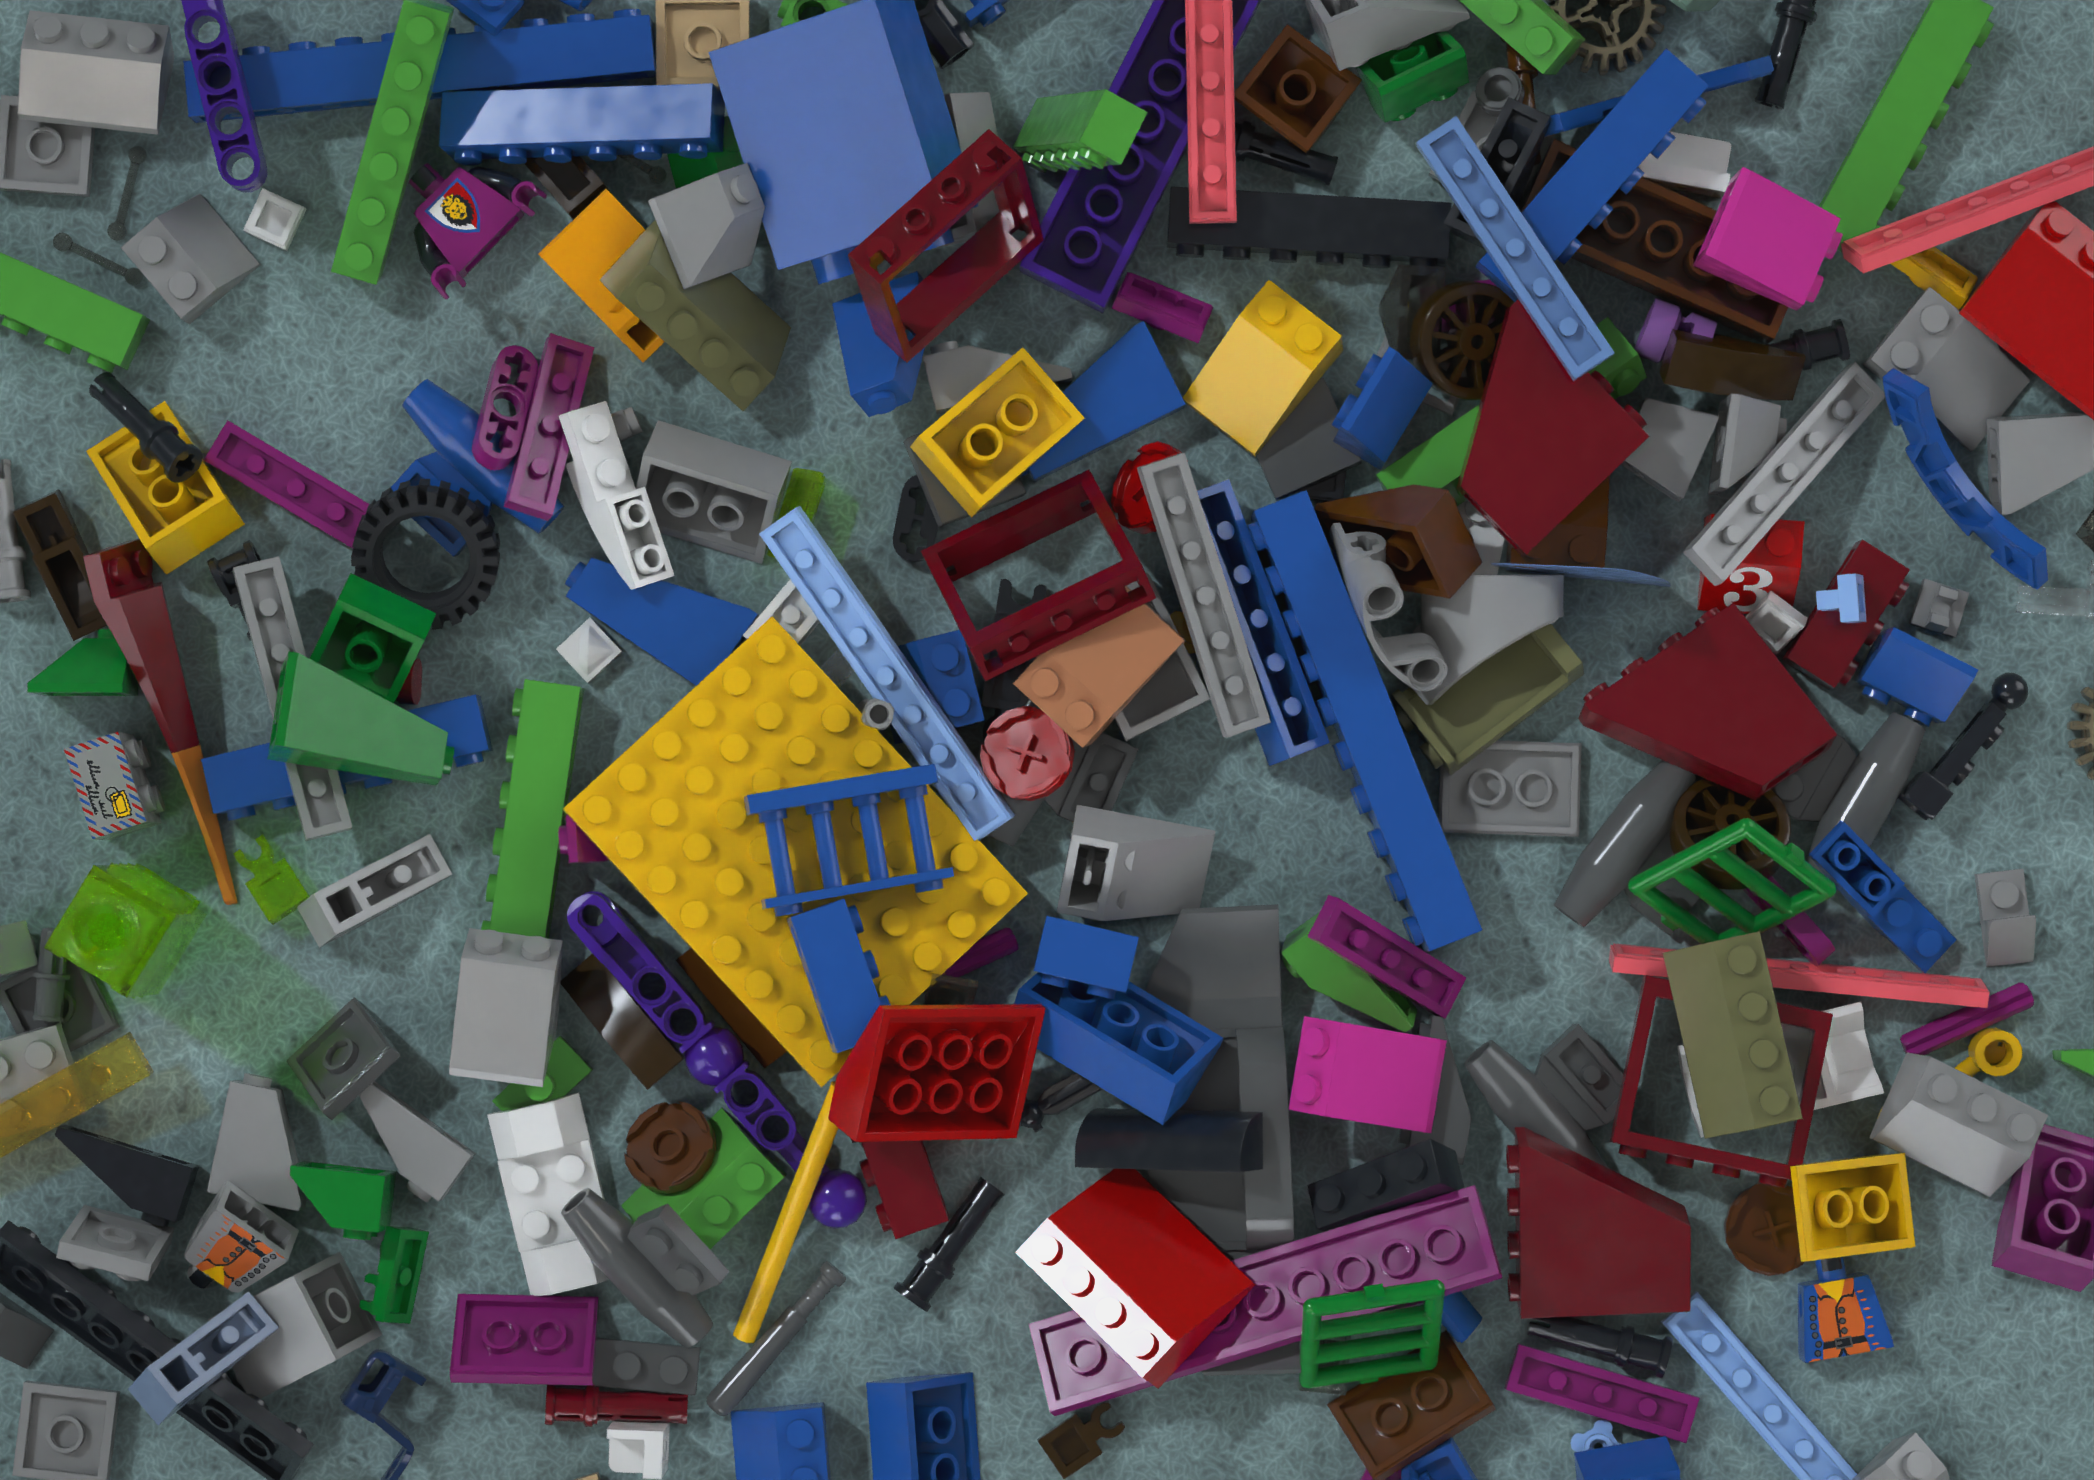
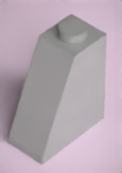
M2083 411L1986 418L1990 504L2001 515L2013 514L2094 470V420Z
M244 1073L243 1081L233 1080L229 1083L207 1192L217 1194L228 1180L261 1204L301 1211L306 1207L307 1197L290 1176V1166L299 1163L283 1089L271 1087L272 1078Z

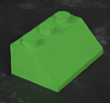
M723 1108L709 1119L715 1130L717 1149L712 1165L702 1179L686 1190L671 1194L652 1192L641 1185L621 1205L634 1223L639 1216L668 1203L702 1242L711 1249L787 1175Z

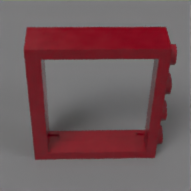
M988 129L848 254L875 335L906 363L1044 240L1022 158ZM993 190L999 213L896 304L889 282ZM1016 230L1024 231L1027 234L1020 242L1012 236ZM886 260L891 266L880 275L877 266ZM906 329L915 336L910 341H908Z
M1089 469L921 550L931 574L985 681L1156 599L1140 560ZM1089 500V504L1080 506V503ZM1096 513L1121 559L1120 562L976 631L952 582ZM953 565L955 569L947 572L946 568ZM1137 581L1139 587L1127 592L1125 586ZM996 649L998 655L986 661L983 655Z
M1644 975L1610 1142L1620 1144L1618 1152L1620 1154L1646 1159L1648 1150L1667 1154L1665 1163L1693 1169L1694 1160L1713 1163L1711 1173L1740 1178L1741 1170L1760 1173L1758 1183L1786 1188L1788 1179L1792 1180L1790 1166L1803 1164L1833 1014L1776 1002L1781 1024L1813 1030L1799 1097L1803 1119L1795 1120L1786 1164L1629 1131L1656 998L1673 1001L1669 980Z

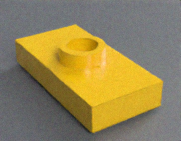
M1936 247L1890 263L1909 276L1910 280L1917 287L1923 290L1931 287L1958 310L1966 302L1978 280L1976 275Z

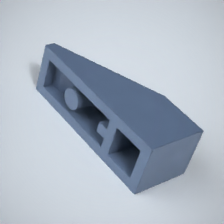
M248 1291L149 1365L128 1390L155 1423L160 1425L198 1396L272 1335L279 1327Z

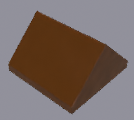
M1287 24L1234 92V100L1307 153L1330 127L1362 79L1347 68L1339 71L1331 56Z

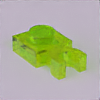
M262 834L255 839L262 850L261 856L257 860H248L241 849L233 853V855L244 869L254 874L255 877L246 882L245 885L268 921L274 925L297 910V906L310 897V895L285 858L274 863L273 848Z

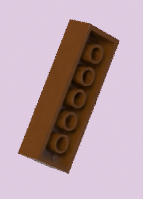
M1556 139L1552 141L1521 208V213L1574 154L1577 148ZM1642 177L1627 194L1618 189L1607 203L1614 209L1596 230L1588 224L1576 237L1582 245L1571 257L1572 259L1689 311L1716 320L1717 323L1761 343L1768 344L1775 339L1788 310V307L1694 267L1693 265L1716 214V210Z

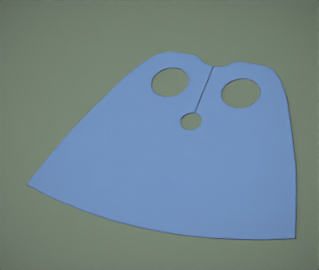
M1491 563V565L1504 567L1505 570L1519 573L1564 574V577L1664 587L1671 586L1668 581L1659 577L1626 569ZM1513 566H1523V567H1532V568H1520V567H1513ZM1527 571H1537V572H1546V573H1535V572H1527Z

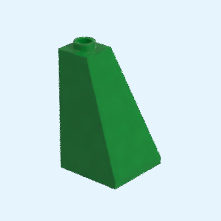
M288 652L280 671L267 760L436 786L442 779V774L450 775L454 747L446 746L448 732L300 653Z

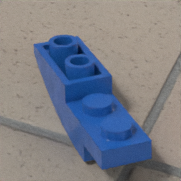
M1840 820L1809 854L1823 874L1835 883L1837 890L1879 934L1887 938L1921 972L1926 973L1957 940L1904 886L1905 883L1844 821Z

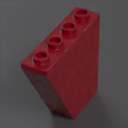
M1516 300L1506 310L1456 489L1522 557L1527 555L1650 436L1643 430L1647 425L1644 418L1629 404L1622 408L1612 398L1610 394L1614 391V388L1598 371L1594 370L1591 374L1587 372L1573 382L1521 302Z
M1734 603L1722 611L1717 607L1710 609L1695 622L1697 628L1685 636L1680 632L1673 634L1658 647L1660 653L1648 661H1645L1643 657L1636 659L1620 673L1623 678L1610 687L1605 682L1601 683L1583 698L1585 703L1578 718L1583 726L1753 800H1756L1829 750L1837 736L1836 732Z
M1515 1127V1145L1506 1146L1508 1173H1515V1188H1507L1508 1216H1515L1516 1228L1514 1231H1507L1509 1259H1516V1273H1508V1297L1510 1302L1517 1301L1521 1319L1690 1312L1691 1225L1685 1206L1525 1127Z

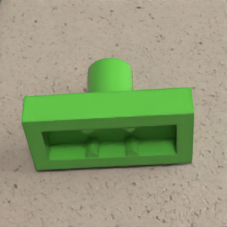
M559 1036L553 1044L543 1087L510 1083L492 1102L501 1111H506L566 1096L593 1068L562 1036Z

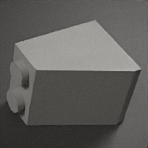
M469 928L460 963L449 1075L543 1087L558 1026L563 940Z
M340 1252L253 1296L279 1328L236 1363L233 1369L236 1373L237 1382L246 1395L253 1394L261 1399L340 1359L382 1335L373 1315L370 1314L371 1312L360 1308V1300H364Z

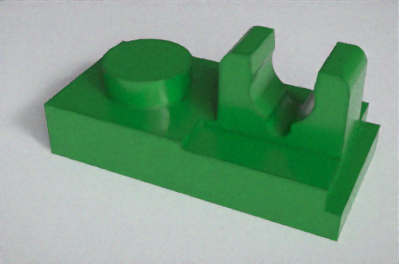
M386 1226L384 1239L380 1245V1260L377 1269L379 1274H367L364 1282L376 1286L373 1301L360 1300L359 1304L362 1310L375 1315L376 1321L411 1323L429 1231L410 1227Z

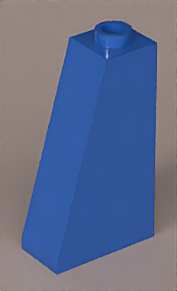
M1144 321L1133 326L1063 391L1064 395L1085 419L1021 476L1023 477L1030 473L1034 482H1037L1185 408L1186 404Z
M591 558L587 565L580 561L565 582V585L570 588L566 594L567 598L696 686L742 644L745 639L743 634L759 617L757 613L749 608L663 580L631 590L613 564Z

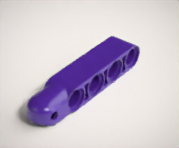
M181 0L186 17L184 25L185 37L218 170L222 178L235 190L243 193L253 192L265 183L267 164L234 32L228 22L223 0ZM207 22L219 23L220 33L214 41L210 43L199 41L198 32L203 24ZM219 67L230 68V82L223 88H212L209 80L211 73ZM231 112L241 113L243 117L241 128L233 134L222 133V119ZM241 158H251L254 162L253 173L244 180L234 179L232 175L234 163Z

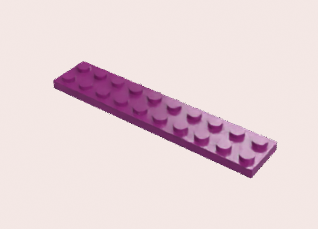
M1475 1185L1232 1260L1255 1286L1165 1382L1301 1341L1303 1304L1309 1298L1361 1291L1364 1286L1383 1283V1287L1434 1279L1440 1280L1444 1284V1296L1502 1279V1273L1478 1189ZM1424 1301L1322 1316L1321 1320L1407 1308L1424 1303ZM1074 1310L1029 1324L1049 1412L1053 1416L1154 1386L1142 1378Z

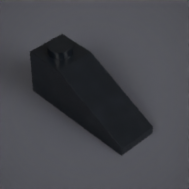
M1508 97L1480 152L1516 206L1519 207L1551 117ZM1454 203L1444 224L1455 236L1485 249Z
M66 1124L57 1126L55 1136L131 1209L143 1212L141 1220L168 1227L170 1221L177 1222L183 1219L199 1165Z

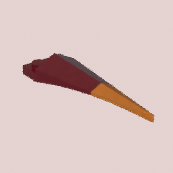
M140 539L126 541L85 555L83 559L94 603L131 667L170 749L199 823L223 901L226 905L237 904L217 814H213L201 762L203 753L162 582L154 583L152 578V558Z

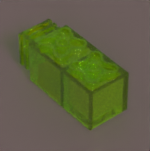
M111 862L110 865H93L44 948L60 958L68 959L79 968L108 983L111 989L126 998L131 997L134 999L137 996L143 998V996L160 993L207 914L197 908L201 902L198 898L139 863L134 865L128 862L126 865L122 862L119 864Z

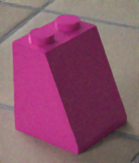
M1742 167L1728 183L1693 266L1794 310H1798L1804 305L1805 301L1813 303L1819 293L1824 277L1817 273L1824 257L1832 260L1843 236L1842 233L1836 231L1841 218L1763 176Z
M1304 1016L1288 1110L1431 1133L1447 1040Z

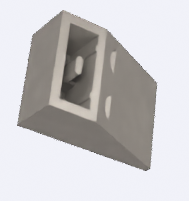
M1304 0L1312 26L1339 71L1348 67L1361 66L1368 62L1370 58L1390 50L1406 48L1417 39L1435 32L1448 31L1457 23L1470 19L1468 11L1459 0Z
M1077 805L1061 883L1057 913L1099 921L1180 914L1182 909L1200 908L1216 830Z

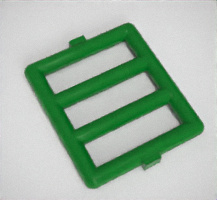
M1743 818L1635 875L1628 882L1629 891L1661 914V922L1672 931L1680 928L1700 944L1759 931L1761 934L1833 897L1837 890L1832 880L1804 860L1803 850L1792 842L1788 845L1783 844L1750 818ZM1746 839L1809 888L1791 897L1728 848ZM1709 858L1772 907L1757 915H1753L1691 867ZM1673 877L1736 926L1718 934L1655 886Z
M1436 1279L1383 1287L1382 1283L1364 1286L1361 1291L1307 1299L1303 1304L1301 1373H1299V1383L1304 1388H1315L1355 1381L1365 1384L1378 1382L1381 1377L1434 1369L1438 1363L1445 1294L1444 1284ZM1424 1301V1305L1321 1320L1322 1316ZM1422 1325V1329L1320 1344V1340ZM1420 1349L1419 1353L1318 1368L1321 1363Z

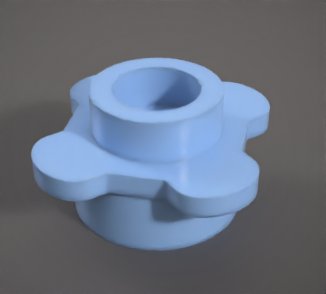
M1604 1419L1597 1420L1593 1428L1584 1434H1574L1570 1442L1571 1448L1575 1452L1594 1449L1596 1443H1601L1603 1447L1622 1443L1617 1442L1612 1434V1424Z

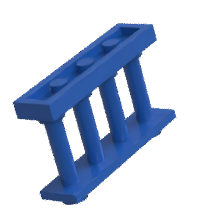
M935 764L746 795L744 797L746 815L758 814L759 823L764 822L777 895L774 898L761 900L762 909L774 908L775 917L804 912L802 905L804 902L910 884L915 885L916 893L944 888L942 879L954 877L953 867L936 870L923 795H928V785L938 783ZM898 791L900 799H905L917 873L889 878L877 803L881 802L880 793ZM852 798L853 807H858L870 881L843 886L830 811L834 810L833 801ZM805 806L806 815L811 814L824 889L796 894L783 819L788 818L786 809Z

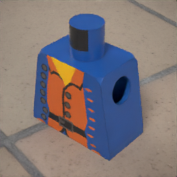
M1843 1257L1815 1260L1818 1280L1798 1283L1799 1359L1808 1363L1894 1347L1893 1339L1869 1275L1864 1272L1846 1274Z

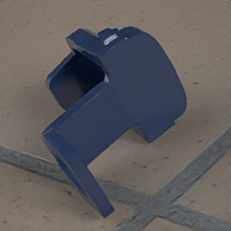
M376 1349L366 1358L354 1378L346 1386L340 1399L346 1407L371 1423L375 1422L403 1446L381 1478V1480H398L413 1455L414 1446L409 1436L380 1412L400 1383L403 1375L421 1386L424 1385L427 1379L420 1371L389 1352ZM379 1359L384 1364L374 1380L369 1384H362V1380L375 1360Z

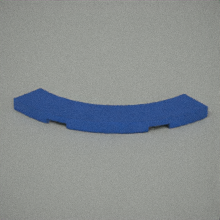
M1769 55L1699 74L1698 76L1709 85L1704 91L1705 93L1770 75L1774 68L1771 56ZM1625 95L1550 115L1551 121L1545 137L1603 121Z
M1894 368L1882 377L1886 402L1894 426L1901 424L1910 444L1905 448V451L1919 476L1946 513L1967 536L1974 532L1994 550L1990 555L1994 561L2018 579L2038 590L2048 581L2046 548L2029 538L2004 518L1978 491L1965 474L1940 430L1933 410L1929 387Z

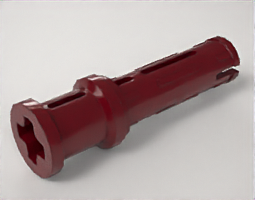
M594 1384L593 1386L587 1385L585 1389L556 1388V1385H547L545 1425H553L555 1421L584 1422L585 1427H593V1425H597L598 1421L609 1420L687 1424L688 1395L599 1391V1387H594Z

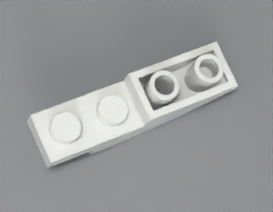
M607 401L560 415L559 419L573 461L565 464L573 488L596 538L619 575L631 590L675 576L646 488H635Z

